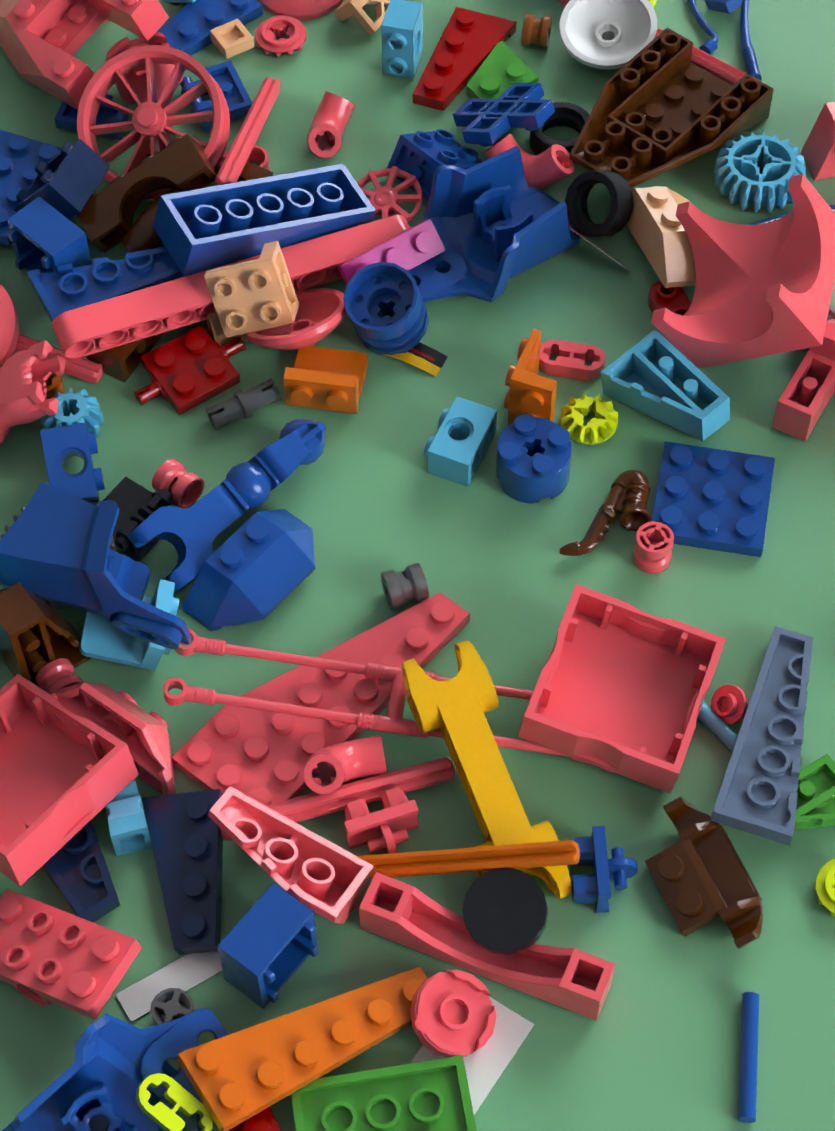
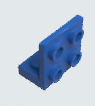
M437 129L430 132L417 131L412 134L400 135L387 168L397 166L398 169L414 175L421 186L423 198L428 201L431 194L433 173L437 167L454 165L466 170L484 161L478 158L479 155L475 150L462 146L455 141L452 133L443 129ZM396 176V178L399 179L401 182H404L406 180L404 178ZM413 185L409 187L414 192H416Z

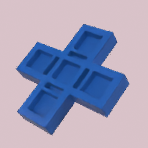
M513 83L497 99H469L453 114L456 126L466 127L462 131L465 144H480V146L488 147L496 144L499 138L510 128H525L527 131L541 128L544 122L555 113L552 100H540L544 96L541 83Z

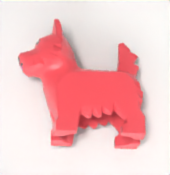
M46 340L32 345L28 350L18 351L9 357L0 368V445L11 433V427L33 422L45 415L53 416L57 414L59 401L56 398L46 399L47 387L45 381L54 373L58 376L64 374L66 360L59 352L47 355L52 352L53 346Z

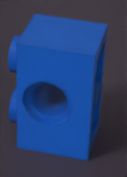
M85 423L40 430L49 485L86 502L100 501L98 491L105 490L101 468L94 469L92 454H98L95 432H87ZM72 456H77L84 460L83 469L76 474H69L64 471L65 461Z

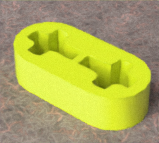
M160 1073L150 1075L137 1088L136 1101L138 1107L163 1130L183 1131L185 1122L175 1114L178 1109L188 1117L197 1113L201 1117L198 1121V1125L202 1129L201 1131L212 1130L213 1119L204 1104L168 1075ZM160 1084L164 1085L167 1090L163 1096L174 1106L169 1109L161 1102L154 1106L150 1105L148 1099L151 1094L147 1090L148 1085L153 1088Z

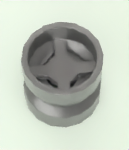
M418 562L407 565L402 572L389 570L381 573L383 591L391 610L403 607L404 603L411 599L420 602L429 598L427 581Z

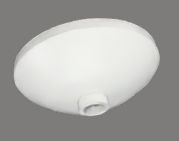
M570 0L560 17V38L567 52L580 63L597 69L622 68L654 40L657 35V16L649 0Z

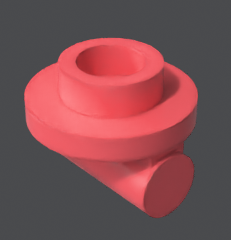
M723 685L719 687L713 694L711 709L726 724L732 725L739 722L742 725L748 708L746 694L736 685Z

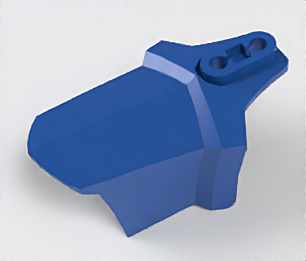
M516 146L466 170L454 165H442L434 170L431 194L424 213V220H432L446 251L408 271L416 281L424 302L461 295L492 302L503 294L508 279L580 242V235L568 228L569 225L574 229L568 220L567 205L564 201L560 203L538 188L528 187L524 175L521 152Z
M42 481L22 514L0 540V586L9 588L20 582L41 599L103 615L115 627L129 635L170 649H177L180 643L188 645L192 636L182 619L142 601L151 575L148 566L110 549V542L119 515L117 503L112 500H105L93 505Z
M206 1008L198 1009L180 1018L142 1029L109 1014H105L98 1021L93 1022L75 1044V1063L23 1109L2 1131H165L138 1107L136 1090L140 1083L150 1075L156 1073L165 1074L162 1069L163 1063L169 1058L177 1059L178 1054L187 1049L199 1046L198 1038L202 1032L210 1031L214 1035V1039L229 1034L214 1013ZM179 1065L178 1072L169 1077L173 1078L202 1103ZM160 1084L156 1088L148 1085L147 1090L151 1094L148 1099L150 1105L154 1106L161 1102L169 1109L174 1106L163 1096L167 1090L164 1085ZM179 1109L175 1112L185 1122L183 1131L202 1130L198 1125L200 1116L197 1113L188 1117Z

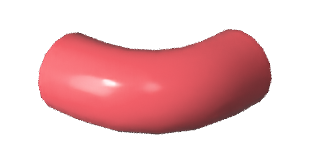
M324 93L306 139L310 153L316 158L327 159L337 154L341 148L342 135L355 108L353 103L336 94Z
M510 133L483 153L487 159H490L517 146L521 152L523 170L528 187L543 189L562 181L575 170L574 161L570 159V153L563 146L554 144L539 155H531L519 146Z
M381 735L346 741L317 750L307 759L304 766L306 785L318 794H329L335 792L344 783L387 773Z

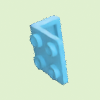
M160 579L153 597L144 596L142 601L176 616L179 599L173 597L175 582ZM86 611L79 647L82 655L152 671L156 670L162 654L169 655L170 648L129 635L115 627L105 616Z

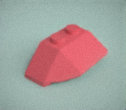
M83 682L49 692L68 711L91 720L125 742L139 773L137 778L162 795L176 794L168 724L160 715L153 711L148 714L138 707L136 701L124 691L117 693L104 684Z

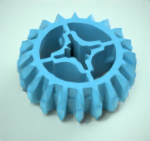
M750 131L746 137L737 134L734 141L727 140L724 148H721L717 154V160L714 164L716 188L720 189L721 197H729L730 205L741 204L742 211L747 207L754 208L755 213L759 209H765L770 214L774 207L783 210L786 203L793 204L791 193L788 190L790 177L804 174L806 177L807 172L805 171L804 156L800 155L799 147H791L789 139L779 140L778 134L772 137L766 136L764 131L761 135H754Z

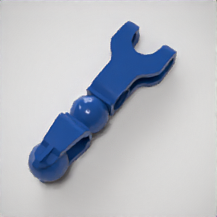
M295 419L287 423L281 430L279 440L265 447L247 463H240L232 467L227 473L226 479L190 508H179L176 506L160 507L128 535V539L137 548L143 547L146 543L155 539L167 540L175 547L178 554L177 565L166 576L165 580L175 582L174 592L178 591L198 575L204 561L213 554L212 544L214 538L247 510L263 505L269 498L270 491L287 479L299 465H308L318 460L325 446V425L321 421L313 422L306 419Z

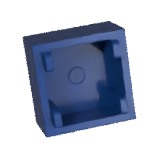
M40 196L7 219L10 229L8 236L14 245L17 258L15 264L19 270L27 272L39 269L41 274L58 271L57 266L72 263L73 268L92 264L86 233Z
M273 883L217 946L224 979L263 1009L270 1001L275 1004L279 999L277 993L309 955L315 957L318 954L314 912Z

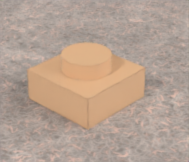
M238 18L210 30L211 41L226 59L254 48V37Z

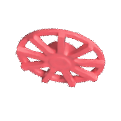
M397 166L374 172L370 170L368 175L357 182L366 197L370 198L369 201L376 210L375 215L382 216V219L396 212L399 215H403L409 223L417 215L421 207L423 195L417 178L406 171L398 169ZM389 176L386 185L382 187L377 178ZM396 176L406 179L395 188H392ZM372 181L376 190L370 191L363 187ZM412 185L416 190V194L399 195L400 192ZM400 202H415L416 205L411 214H408L400 207Z

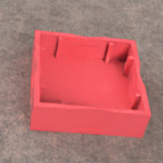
M576 584L558 628L553 649L547 664L541 671L524 714L518 737L671 794L683 765L696 727L699 711L710 687L726 638L674 619L648 614L628 602Z
M19 674L0 689V872L19 886H22L134 780L139 773L125 742L91 720L68 711L55 697Z

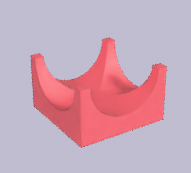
M804 174L792 176L789 180L788 190L793 199V209L784 217L769 223L756 225L730 223L705 214L690 201L678 204L675 216L686 231L695 260V293L691 306L684 315L675 314L667 308L656 309L653 311L651 323L697 368L822 346L835 280V212Z

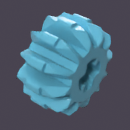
M71 386L68 393L61 394L56 391L54 398L59 401L57 414L53 416L45 415L40 418L43 430L85 423L87 432H95V436L98 438L99 427L103 426L104 418L96 397H90L86 389L76 394Z

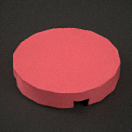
M457 969L438 972L423 981L413 995L410 1008L412 1028L420 1042L434 1054L443 1057L459 1055L466 1057L483 1047L493 1034L496 1021L495 1005L492 1006L491 999L489 998L491 994L485 984L473 974Z

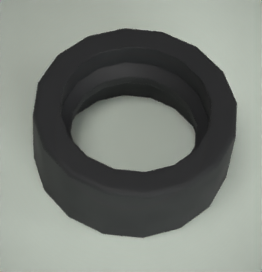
M554 102L555 113L544 122L541 128L530 131V147L533 153L539 155L554 144L563 146L571 153L578 137L568 141H556L548 138L542 132L551 127L566 126L581 133L589 113L582 107L569 102Z
M592 170L583 172L575 177L568 187L565 198L568 220L577 232L590 237L613 236L623 230L630 220L633 210V195L628 183L621 175L611 171ZM597 183H603L611 196L610 212L602 224H595L587 211L589 192Z

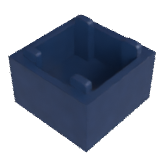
M80 138L72 144L66 142L58 155L47 163L44 161L38 163L35 168L37 176L27 190L23 188L18 192L16 199L19 202L13 210L18 212L40 196L70 220L81 212L110 166Z

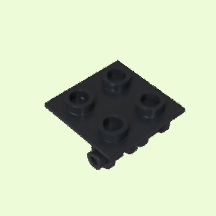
M125 477L103 501H115L119 507V515L113 532L116 552L140 562L160 539H155L146 543L143 547L137 548L128 539V535L160 507L174 506L171 504L173 495L166 489H161L160 492L154 491L153 493Z

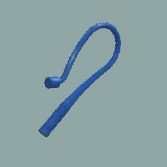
M688 0L697 22L711 38L703 43L699 49L711 55L718 47L717 34L702 17L695 0ZM743 0L740 25L742 56L747 74L761 81L762 77L749 32V0Z

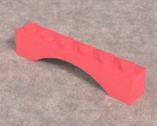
M375 872L359 906L360 929L592 1020H598L612 984L615 964L575 948H560L535 943L528 948L526 947L523 950L517 951V953L509 955L489 952L474 941L466 929L464 917L432 900L416 887Z

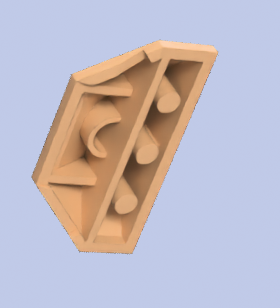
M666 186L631 189L633 210L630 220L626 225L665 288L696 286V267L692 247L686 231L675 216L678 204L689 202V200Z

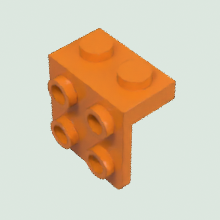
M534 328L529 339H522L517 355L518 363L517 365L511 364L506 375L505 386H509V390L505 397L504 408L508 409V425L513 423L516 417L522 414H529L533 417L554 422L557 381L538 375L542 332L539 329Z
M307 346L298 349L294 368L286 367L283 376L286 405L357 414L369 363L368 355L364 352L318 346Z

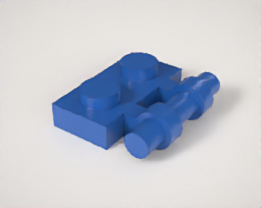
M227 61L205 68L224 93L229 108L230 121L246 116L252 101L232 62ZM183 77L180 83L182 88L181 95L202 80L193 82L191 77ZM208 91L190 103V113L213 111L211 99L206 101L201 99L202 96L209 95ZM213 121L198 122L197 124H200L203 130H209L212 128Z

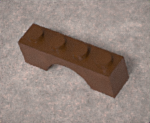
M186 134L183 137L172 140L168 147L156 155L143 159L139 166L129 173L113 179L111 184L100 192L92 194L81 212L77 214V217L90 241L105 253L121 243L132 226L133 216L138 205L150 193L165 188L177 189L182 192L205 188L215 181L217 174L201 146L189 134Z

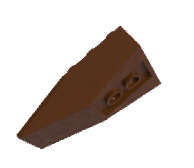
M666 28L606 81L570 153V159L589 171L604 170L617 173L632 188L714 150L727 142V140L736 137L737 134H741L767 119L774 89L747 73L733 86L692 63L693 42Z

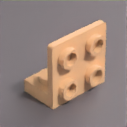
M278 241L265 243L260 257L255 260L211 269L205 272L204 278L226 337L294 323L299 302Z

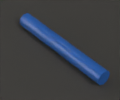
M745 992L742 994L738 1121L743 1123H754L756 1121L759 994L755 992Z

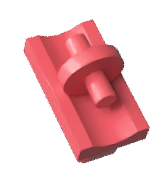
M395 787L380 794L383 809L373 813L369 812L365 799L347 802L344 805L346 818L344 828L349 850L367 844L370 853L383 848L386 854L397 853L396 844L409 841L407 831L419 828L417 819L419 810L415 799L409 801L401 787Z

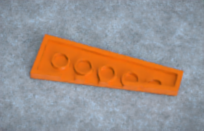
M419 966L187 1049L178 1054L176 1061L220 1131H228L411 1025L410 1008L413 995L422 982L428 978Z

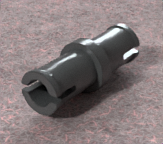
M268 379V381L245 392L240 389L234 392V397L206 408L207 416L210 422H213V428L217 430L219 427L243 416L247 419L253 416L254 411L281 400L277 386H273L275 382L272 379Z

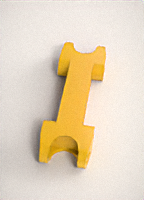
M465 640L455 644L458 674L450 680L438 681L430 678L414 658L402 662L401 670L404 687L415 722L422 734L440 728L486 843L474 847L559 841L553 826L548 820L533 826L528 821L484 714L485 712L497 709L499 707V700L487 667L472 643ZM567 865L516 869L526 874L536 875L544 880L557 899L567 897L572 893ZM476 871V874L479 878L487 871Z

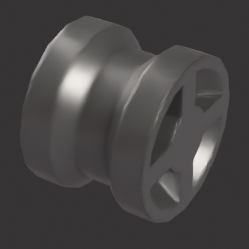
M168 988L155 996L151 1003L150 1011L154 1025H159L171 1021L178 1016H185L194 1012L195 1009L192 998L186 991L180 988Z

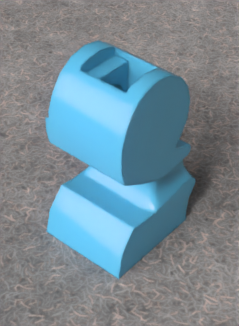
M134 779L105 806L108 815L110 837L116 857L152 848L143 802Z

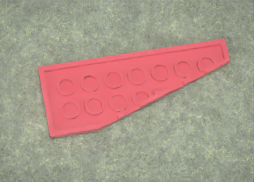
M440 592L320 654L317 658L367 665L369 662L401 667L402 662L414 658L417 664L424 669L468 624L470 613ZM299 665L240 697L357 715L359 712L379 715L389 705L392 682L365 678L363 674ZM225 704L172 756L174 766L204 790L220 789L224 794L231 786L266 806L299 797L308 788L304 780V766L307 759L317 750L354 740L364 729L357 728L356 724Z

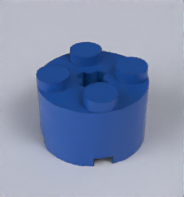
M522 414L517 416L515 421L502 431L497 441L496 475L501 483V488L509 497L523 503L533 504L539 503L540 499L550 496L553 499L564 491L569 481L572 452L568 430L550 420Z

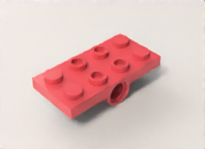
M6 889L0 898V980L13 985L23 996L38 1005L49 1007L53 1002L96 1020L141 950L140 944L132 937Z

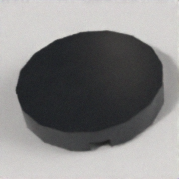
M510 868L487 871L474 880L465 894L462 909L466 929L474 941L489 952L504 955L517 953V951L528 948L537 942L546 928L548 917L545 895L536 880L521 870Z

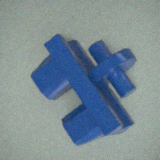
M605 826L592 827L591 836L569 839L577 842L580 850L579 863L570 866L592 865L593 873L589 875H572L573 902L595 903L596 913L609 912L608 900L611 898L610 880H614L616 890H624L627 888L626 879L635 876L638 870L636 861L624 857V850L621 847L611 849L612 858L608 859Z

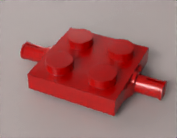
M199 325L140 357L141 365L151 377L152 383L134 392L136 400L140 405H144V403L160 396L172 405L178 415H181L240 383V374L230 363L229 358L246 350L243 340L238 336L221 346L211 338L202 325Z

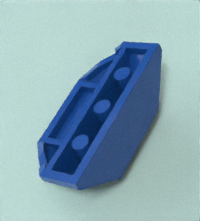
M286 509L256 512L204 561L182 606L183 611L209 631L220 630L224 626H236L265 619L315 570L312 528Z

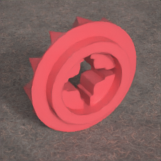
M274 16L258 25L255 31L257 47L264 49L266 55L275 53L279 58L283 53L292 56L294 50H302L303 42L307 41L305 26L299 20L289 16Z

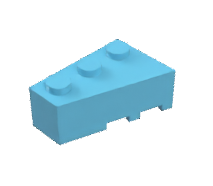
M656 329L600 372L603 395L702 442L730 420V397Z

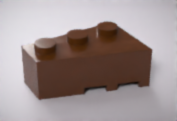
M18 582L9 588L0 590V651L5 665L14 677L19 674L38 686L36 675L49 662L65 658L76 668L91 659V657L80 653L81 636L72 624L23 584Z

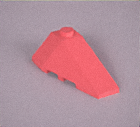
M231 786L209 810L208 816L287 893L317 914L334 923L344 924L362 899L374 867L372 864Z

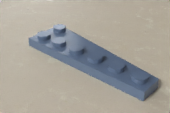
M775 626L712 811L711 821L790 846L795 826L797 787L801 765L800 756L804 735L803 726L807 704V685L809 682L813 637Z

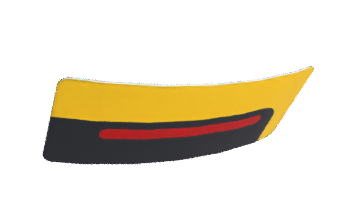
M420 342L406 353L386 355L411 364L434 377L438 375L448 356Z

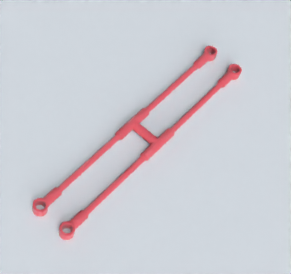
M188 629L192 636V643L188 646L180 644L175 649L181 656H190L195 652L224 656L226 653L363 674L365 678L392 682L387 716L359 712L357 715L216 693L214 689L188 686L184 680L178 677L168 679L163 685L164 699L172 706L181 705L185 701L207 705L219 703L356 724L357 728L373 729L421 738H428V736L443 738L440 728L422 734L414 720L403 719L406 691L401 667L369 662L367 665L226 644L225 640L200 637L193 630ZM425 672L427 676L434 680L446 681L451 679L437 676V673ZM494 685L499 696L530 700L534 692L532 690ZM173 688L182 690L178 695H171L169 693ZM494 736L499 747L571 757L531 741ZM571 757L572 761L584 762L579 759ZM603 769L605 772L613 773L611 771Z

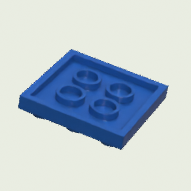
M665 441L652 521L666 524L674 534L673 544L761 557L775 458Z

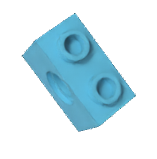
M390 0L381 24L383 74L414 79L423 54V3Z
M456 396L450 409L445 408L439 419V430L436 436L431 435L426 442L424 456L427 457L428 473L469 487L496 433L497 410Z

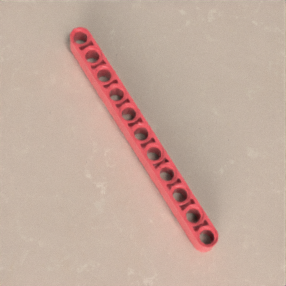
M393 215L281 248L295 293L343 279L337 266L409 229L410 226L403 215ZM260 255L253 256V257H250V258H247V259H243V260H240V261H236V262H233V263H230V264H226V265H223V266H219V267H216V268L225 267V266H229V265H233V264H238V263H242V262H246V261L255 260V259L259 258ZM206 271L61 313L52 321L51 325L65 356L68 359L81 358L207 320V315L215 312L216 309L204 278Z

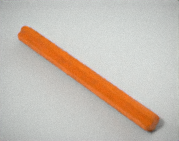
M564 840L362 855L357 857L374 866L369 878L373 879L375 872L388 877L491 871L500 868L519 869L576 865L579 863L580 850L577 842Z

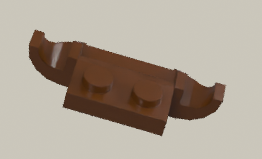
M681 796L664 805L663 808L676 827L681 841L647 859L645 862L680 931L687 936L721 917L727 924L738 949L758 939L763 922L762 898L725 829L719 823L711 821V816L701 812Z

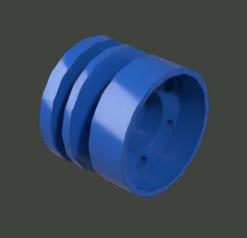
M378 262L370 264L356 272L346 285L343 298L345 310L359 339L367 349L379 355H395L406 353L418 345L426 333L429 318L417 283L407 269L396 263Z

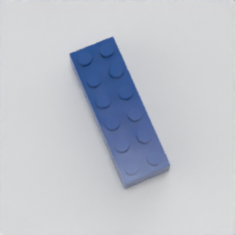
M338 164L161 195L153 228L183 276L260 255L265 243L278 241L280 248H284L372 222L376 210L346 166Z

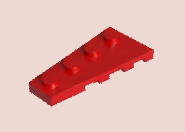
M456 7L413 92V104L444 111L467 86V80L477 72L496 44L504 41L506 37L510 38L516 32L517 22Z

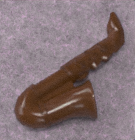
M628 470L621 473L612 483L611 490L604 504L599 508L584 539L580 542H572L560 548V554L580 556L591 553L597 547V544L604 540V535L609 531V525L613 524L618 513H621L619 519L621 527L630 531H638L640 526L651 522L652 518L646 508L651 489L648 478L641 471Z

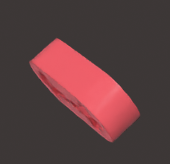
M548 340L541 344L539 369L544 374L582 381H594L601 377L600 372L605 368V354L599 347L562 340ZM551 355H557L555 361L549 360ZM586 360H591V361H593V362H592V365H591V366L585 365Z

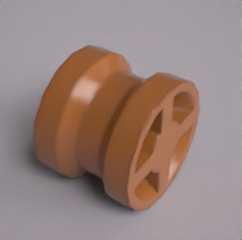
M525 13L521 45L529 46L533 43L538 44L540 48H548L552 16L545 15L542 18H536L531 13Z

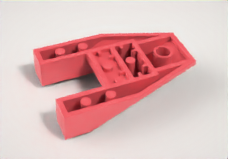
M0 0V45L22 78L78 110L84 89L94 73L86 63L75 58L73 55L103 21L108 19L149 41L168 20L169 16L158 0Z

